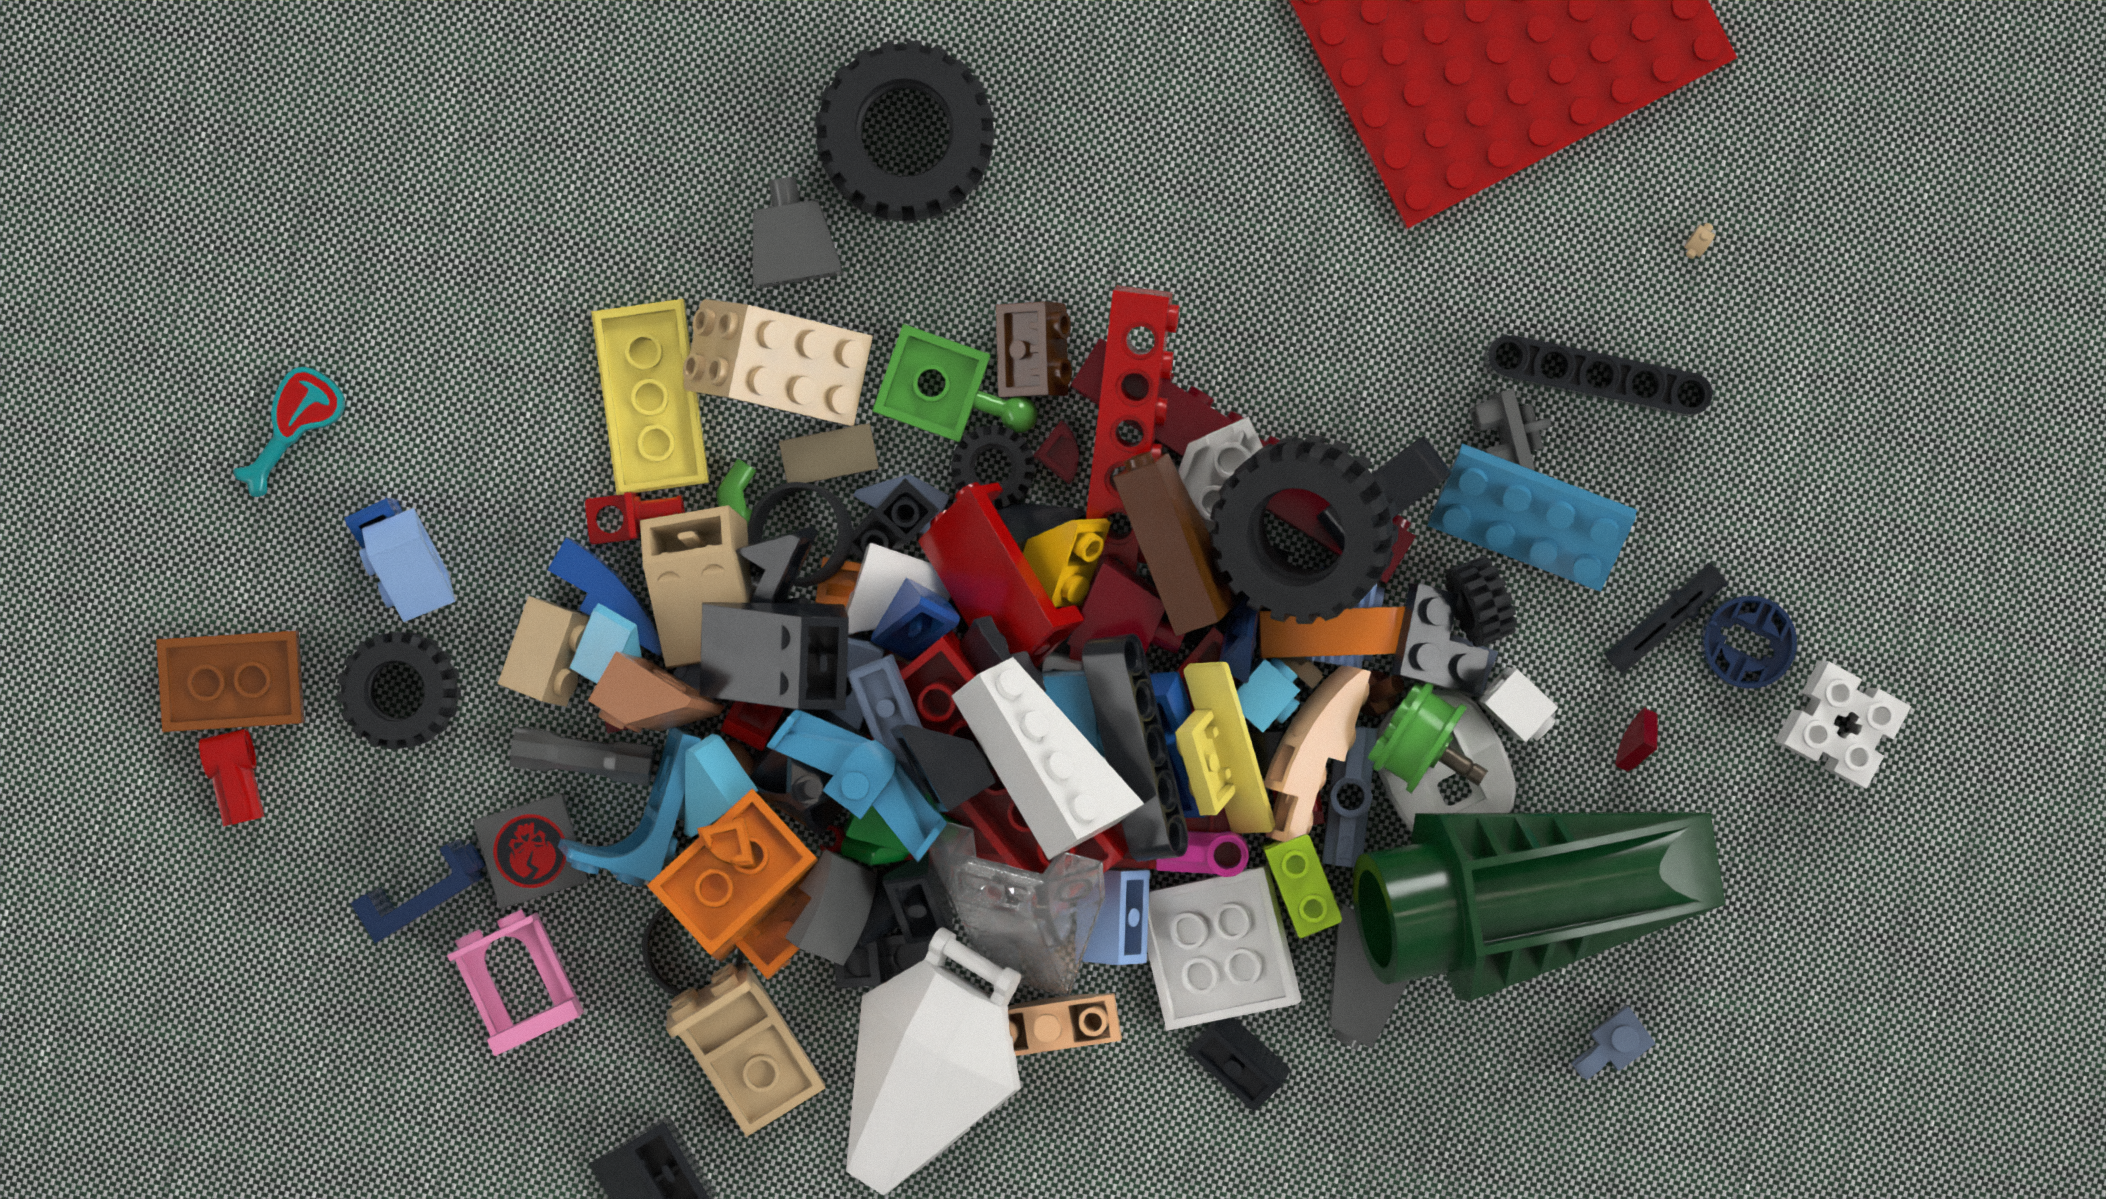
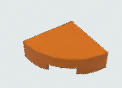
M744 817L697 828L703 844L718 859L735 866L755 865Z

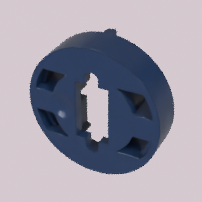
M1738 596L1724 601L1710 613L1701 633V651L1708 668L1723 682L1740 688H1760L1777 681L1790 668L1797 649L1796 630L1789 615L1775 602L1759 596ZM1743 603H1756L1752 613L1738 614ZM1774 613L1782 622L1779 631L1771 621ZM1734 623L1770 640L1768 647L1773 649L1774 655L1770 658L1763 655L1761 661L1725 644L1724 642L1727 637L1722 635L1720 630L1723 626L1731 629ZM1718 653L1727 663L1724 671L1715 662ZM1745 671H1759L1754 681H1741Z

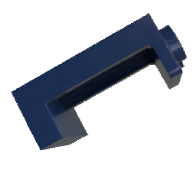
M460 838L441 847L439 850L452 870L451 875L396 909L382 887L366 893L350 903L374 943L389 937L483 879L484 876L480 869L485 865L476 848L471 843L464 845Z

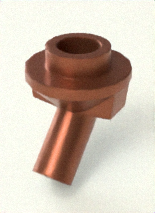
M1370 670L1371 674L1368 681L1369 695L1359 712L1366 716H1379L1392 708L1396 700V694L1404 690V682L1401 677L1394 675L1389 677L1381 671Z

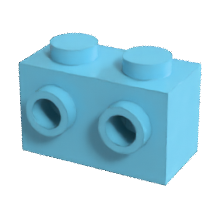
M1259 657L1251 666L1249 682L1244 683L1240 681L1235 687L1244 717L1262 732L1275 719L1282 724L1300 704L1294 698L1300 689L1293 684L1298 675L1278 658H1273L1268 662L1266 659Z

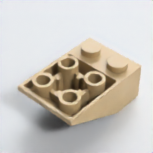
M729 505L640 520L643 568L665 667L668 669L700 664L702 602L750 603L752 599V593H750V560L736 552L738 548L748 545L747 521Z

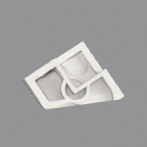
M870 543L866 547L855 588L850 593L846 605V611L849 616L848 636L853 635L855 632L876 629L906 577L945 597L949 601L950 594L932 564Z

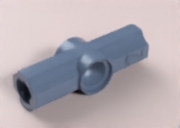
M1355 726L1356 739L1350 751L1347 752L1345 762L1333 759L1331 780L1327 790L1328 807L1321 863L1354 867L1359 855L1364 853L1368 809L1372 801L1371 782L1374 764L1367 757L1376 745V728ZM1347 783L1357 784L1362 794L1360 802L1353 808L1346 809L1341 807L1337 801L1338 790Z

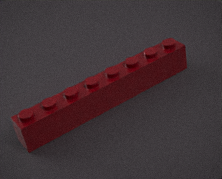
M1099 338L1070 384L1071 389L1098 406L1107 343ZM1132 373L1125 377L1124 386L1128 393L1133 396H1143L1148 393L1149 384L1143 375ZM1172 373L1170 380L1162 379L1160 397L1168 398V409L1165 426L1157 425L1155 441L1163 444L1165 448L1183 458L1190 442L1242 420L1244 417L1231 410L1227 416L1222 415L1211 408L1215 400L1201 390L1190 386L1186 392L1171 383L1175 377ZM1124 420L1125 423L1143 433V429L1138 422ZM1269 435L1266 442L1259 438L1263 447L1268 444H1277L1280 441ZM1297 488L1285 489L1271 498L1265 508L1267 512L1340 557L1342 551L1316 518V515L1330 505L1328 501L1316 493ZM1400 515L1392 519L1393 524L1399 526L1398 540L1391 549L1394 553L1391 563L1379 580L1382 584H1387L1416 538L1414 534L1407 531L1411 523Z

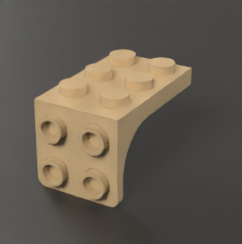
M704 299L701 302L693 319L694 335L690 354L683 365L685 390L757 404L842 425L854 426L873 338L872 335L748 304Z
M746 961L738 967L734 963L722 967L710 977L712 983L698 992L692 987L673 998L670 1002L672 1008L667 1011L666 1030L671 1038L678 1035L684 1041L745 1136L748 1137L821 1092L826 1087L821 1076Z

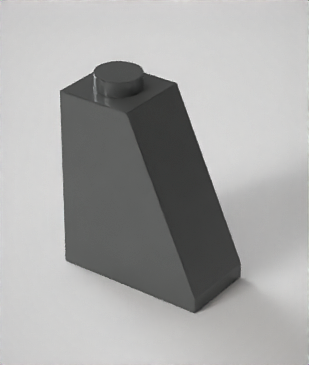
M1340 902L1338 908L1342 921L1335 925L1328 1023L1336 1029L1333 1037L1355 1050H1358L1361 1043L1372 1049L1409 981L1388 985L1379 981L1366 958L1357 927L1355 910Z

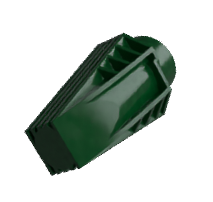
M1415 813L1410 845L1363 853L1357 858L1353 872V900L1357 927L1368 963L1379 981L1388 985L1446 974L1452 985L1455 999L1468 1002L1726 905L1711 813Z

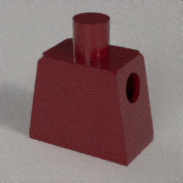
M1106 556L1080 613L1084 621L1072 632L1067 644L1083 649L1088 639L1134 633L1141 640L1145 654L1150 643L1177 654L1186 633L1175 636L1170 621L1162 617L1165 608L1155 585L1114 558Z

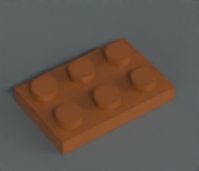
M299 630L156 639L162 732L305 723Z

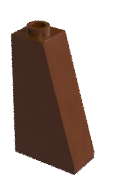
M1147 451L1125 460L1126 468L1113 477V480L1175 636L1219 622L1241 600V596L1239 593L1235 596L1228 588L1227 584L1232 580L1227 570L1221 573L1218 572L1214 559L1219 555L1216 547L1210 546L1209 532L1169 454L1166 453L1153 458L1151 452Z

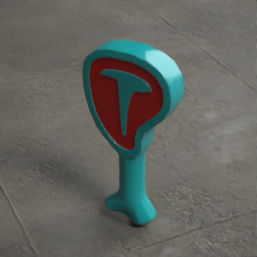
M307 366L294 368L286 374L276 391L272 404L273 436L254 463L233 470L235 479L247 483L251 496L261 497L267 494L268 475L289 446L297 442L308 430L328 427L337 422L342 416L345 409V397L336 383L318 370Z

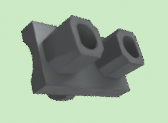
M1514 388L1489 395V400L1470 409L1469 412L1476 432L1495 427L1498 431L1501 445L1481 451L1535 470L1530 451L1544 448L1539 430L1552 427L1550 418L1536 421L1532 404L1519 407Z

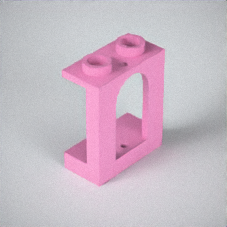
M521 909L497 920L500 929L484 937L480 929L455 940L458 949L447 955L449 961L455 960L491 1036L487 1039V1042L494 1056L578 1018L584 1013L537 912L525 917ZM504 936L515 937L527 947L555 1005L516 1024H513L485 962L486 950L494 940Z

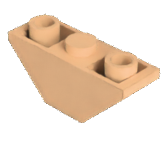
M1115 993L1074 994L1008 1006L1010 1036L1013 1037V1048L1016 1056L1122 1040Z

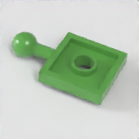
M906 324L902 325L872 410L874 413L959 443L961 442L972 408L1001 417L1004 426L1014 430L1015 433H1023L1030 430L1035 425L1038 417L1035 404L1027 397H1011L1006 401L979 390L991 357L990 354ZM928 370H936L945 378L944 390L935 397L925 396L918 387L920 376Z

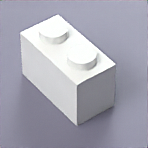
M1506 667L1475 700L1515 739L1527 742L1529 738H1534L1536 741L1539 740L1556 722L1551 715L1558 707L1515 668Z

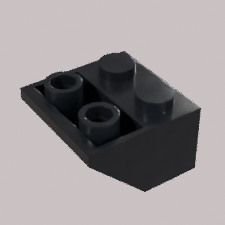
M670 1115L589 1162L590 1167L610 1199H714L716 1196L715 1190Z

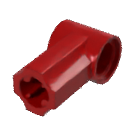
M244 728L200 739L199 753L202 766L208 779H212L223 827L265 817L253 770L257 765L256 753L248 729Z

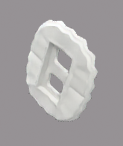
M1433 689V694L1456 708L1461 703L1467 706V709L1450 734L1453 739L1449 745L1471 759L1473 764H1479L1487 769L1488 772L1479 786L1467 780L1472 790L1471 795L1449 806L1445 804L1437 786L1441 780L1456 772L1438 761L1434 769L1428 768L1412 794L1406 791L1407 782L1387 769H1381L1378 772L1379 777L1385 787L1387 797L1394 805L1399 817L1412 833L1415 813H1510L1514 807L1516 781L1501 739L1478 704L1464 694L1450 690ZM1399 706L1389 710L1383 721L1376 728V743L1386 731Z

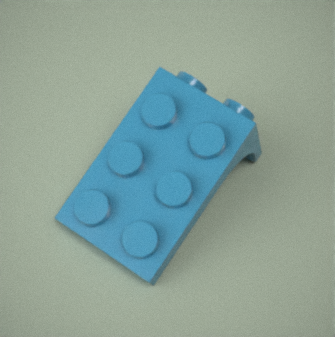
M679 726L669 729L647 805L639 825L625 839L607 846H591L561 838L558 848L566 856V861L571 863V867L598 875L600 867L611 870V874L616 875V880L638 887H643L645 880L652 881L661 873L663 863L669 865L675 854L677 838L673 837L672 833L677 818L681 820L685 818V751L700 742L701 738L689 729Z

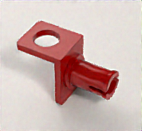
M624 492V495L596 497L585 500L588 535L591 544L641 539L640 520L685 513L682 495L641 501L638 493ZM606 506L619 508L624 517L621 528L613 533L601 530L597 523L599 511Z

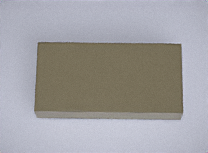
M870 423L779 441L787 483H812L879 469Z

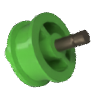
M1416 682L1406 699L1403 700L1386 731L1381 735L1367 757L1375 763L1372 769L1377 772L1383 768L1387 769L1407 782L1406 791L1411 794L1428 768L1434 769L1438 761L1461 776H1466L1467 780L1479 786L1488 770L1477 763L1473 764L1471 759L1449 746L1453 739L1450 734L1467 709V706L1461 703L1456 708L1432 693L1434 685L1429 682L1424 687Z

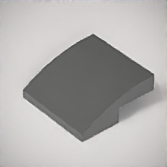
M826 849L799 887L811 897V900L790 928L785 938L797 948L843 966L852 953L867 922L875 894L877 874L865 866Z

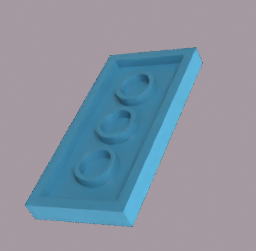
M1462 443L1450 469L1452 474L1446 478L1431 512L1428 526L1601 592L1636 519L1637 510Z

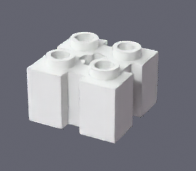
M1818 661L1801 692L1811 698L1805 711L1792 709L1775 742L1808 760L1818 761L1821 754L1828 757L1824 769L1855 786L1867 789L1884 758V755L1875 751L1881 737L1895 738L1911 706L1879 688L1867 687L1863 694L1857 690L1862 679L1831 662ZM1849 715V722H1851L1850 730L1842 732L1839 736L1837 731L1840 727L1834 725L1837 716L1846 717Z

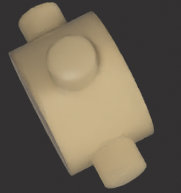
M1705 223L1704 226L1699 224L1687 240L1684 248L1688 250L1686 253L1688 258L1694 259L1695 256L1700 258L1711 244L1715 234L1711 232L1713 226L1710 223Z

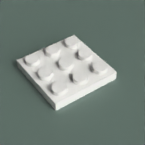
M1269 865L1243 870L1232 877L1219 875L1149 890L1147 952L1167 1031L1296 1005L1302 1001Z

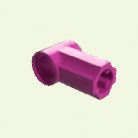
M1188 831V848L1184 856L1157 859L1156 871L1208 873L1223 877L1236 876L1247 865L1249 847L1244 837L1232 831L1221 833ZM1223 842H1232L1241 850V859L1232 866L1222 865L1215 858L1214 851L1216 847Z

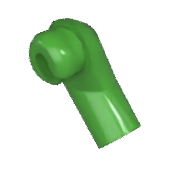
M738 458L719 485L716 497L718 507L729 505L747 521L748 528L753 510L746 506L743 491L757 470Z

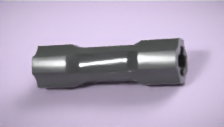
M515 727L510 752V767L544 772L559 769L602 775L616 782L649 786L653 773L655 746L624 741L602 743L561 737L552 731Z

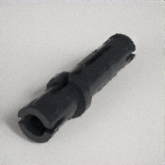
M1708 562L1701 571L1679 590L1674 587L1669 591V598L1609 651L1604 652V656L1624 676L1626 671L1656 647L1687 618L1690 620L1696 618L1699 615L1697 610L1723 587H1726L1728 582Z

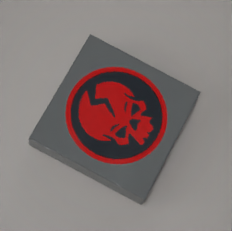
M563 793L473 820L499 909L590 881L588 873L572 868L571 863L566 861V856L558 848L561 838L578 842Z

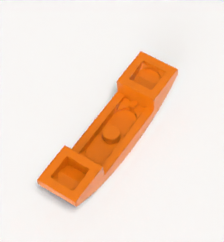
M1405 607L1347 608L1338 617L1327 621L1322 619V617H1318L1312 624H1298L1296 617L1290 616L1285 622H1280L1270 618L1272 611H1259L1260 658L1395 654Z

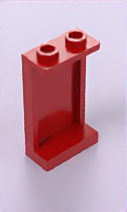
M978 482L971 483L956 493V501L948 510L932 518L929 523L930 529L918 542L968 626H971L974 619L991 615L998 631L1006 638L1010 654L1027 651L1034 666L1037 667L1084 621V618L1076 605L1055 608L992 504L1003 492L999 482L980 485Z

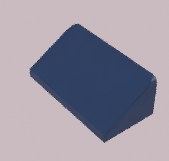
M1246 594L1228 613L1219 662H1227L1231 674L1244 683L1249 682L1259 612L1257 613L1246 606L1250 600V597Z

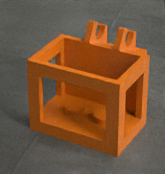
M752 788L714 824L745 818L755 861L754 866H735L723 862L706 848L699 837L647 886L712 957L722 963L731 953L739 948L766 979L769 980L782 967L785 968L790 963L789 959L800 950V948H797L786 939L785 936L811 900V897L799 887L818 859Z

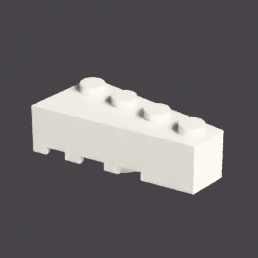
M1013 657L979 673L951 696L1048 860L1116 825L1144 805L1141 799Z

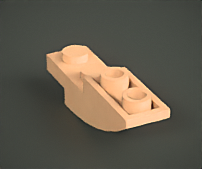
M1341 665L1320 684L1295 715L1280 741L1264 781L1266 788L1279 791L1272 812L1276 826L1271 832L1266 833L1265 836L1286 842L1303 834H1309L1313 825L1312 810L1317 793L1323 788L1326 781L1327 770L1325 766L1328 757L1345 762L1347 752L1354 745L1356 739L1355 724L1360 708L1365 704L1369 695L1368 681L1371 671Z

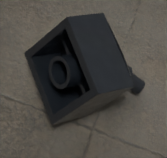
M799 709L872 741L871 738L829 710ZM778 728V729L775 731V733L771 736V738L768 740L767 744L770 742V740L773 738V736L776 734V732L779 730V728ZM766 746L763 751L760 750L756 755L754 764L748 774L758 789L756 793L821 836L845 808L823 791L833 775Z

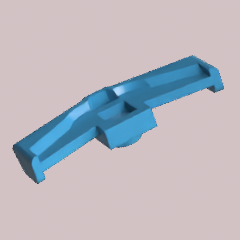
M796 709L766 746L833 775L823 791L859 819H862L873 805L917 862L921 860L947 825V822L899 764L896 754L877 740L871 741Z

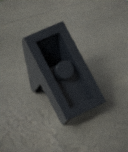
M807 527L760 540L736 550L737 553L763 568L751 585L750 593L753 594L750 603L786 602L794 585L793 583L797 579L819 532L813 527Z

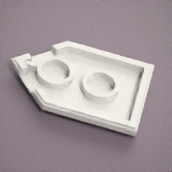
M1249 416L1190 442L1181 462L1178 473L1208 532L1216 526V522H1213L1210 516L1213 505L1221 497L1218 492L1222 485L1235 472V469L1259 449L1263 448Z

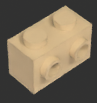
M528 596L498 684L537 700L567 707L570 696L574 693L578 684V673L570 669V665L590 616L553 602Z

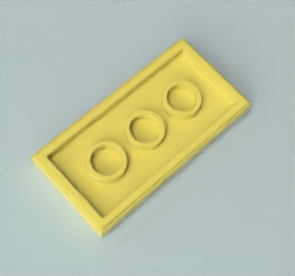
M678 299L591 311L616 495H624V492L642 493L710 483L697 392L684 389L683 365L691 349L685 300Z

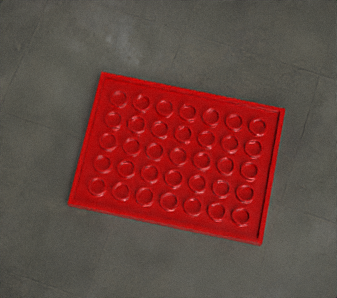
M1288 0L1406 230L1738 58L1708 0Z

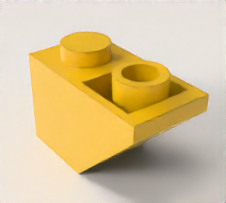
M1107 519L1071 520L1027 540L1023 555L1055 608L1072 605L1082 606L1111 522Z

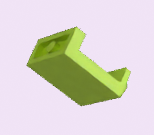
M1303 834L1286 842L1271 838L1260 843L1292 926L1299 939L1342 921L1341 913L1309 835Z

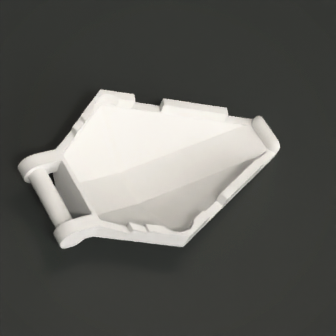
M941 927L934 934L928 947L929 951L923 961L862 996L846 1172L883 1196L887 1195L911 1174L921 1170L967 1133L972 1125L990 1111H994L1021 1089L1008 1017V1004L1021 980V974L1010 967L1003 969L955 940L956 934L944 927ZM946 958H951L993 984L994 992L992 996L944 967L943 964Z

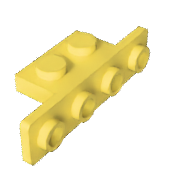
M1227 662L1190 663L1184 669V675L1195 710L1177 729L1175 734L1177 750L1183 757L1189 777V790L1196 800L1200 816L1217 815L1224 807L1232 832H1271L1275 828L1276 823L1229 664Z

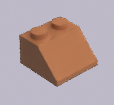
M617 651L588 699L589 702L602 709L598 715L601 719L623 730L624 727H627L637 733H641L643 728L660 732L720 715L725 707L710 697L700 696L699 690L651 660Z

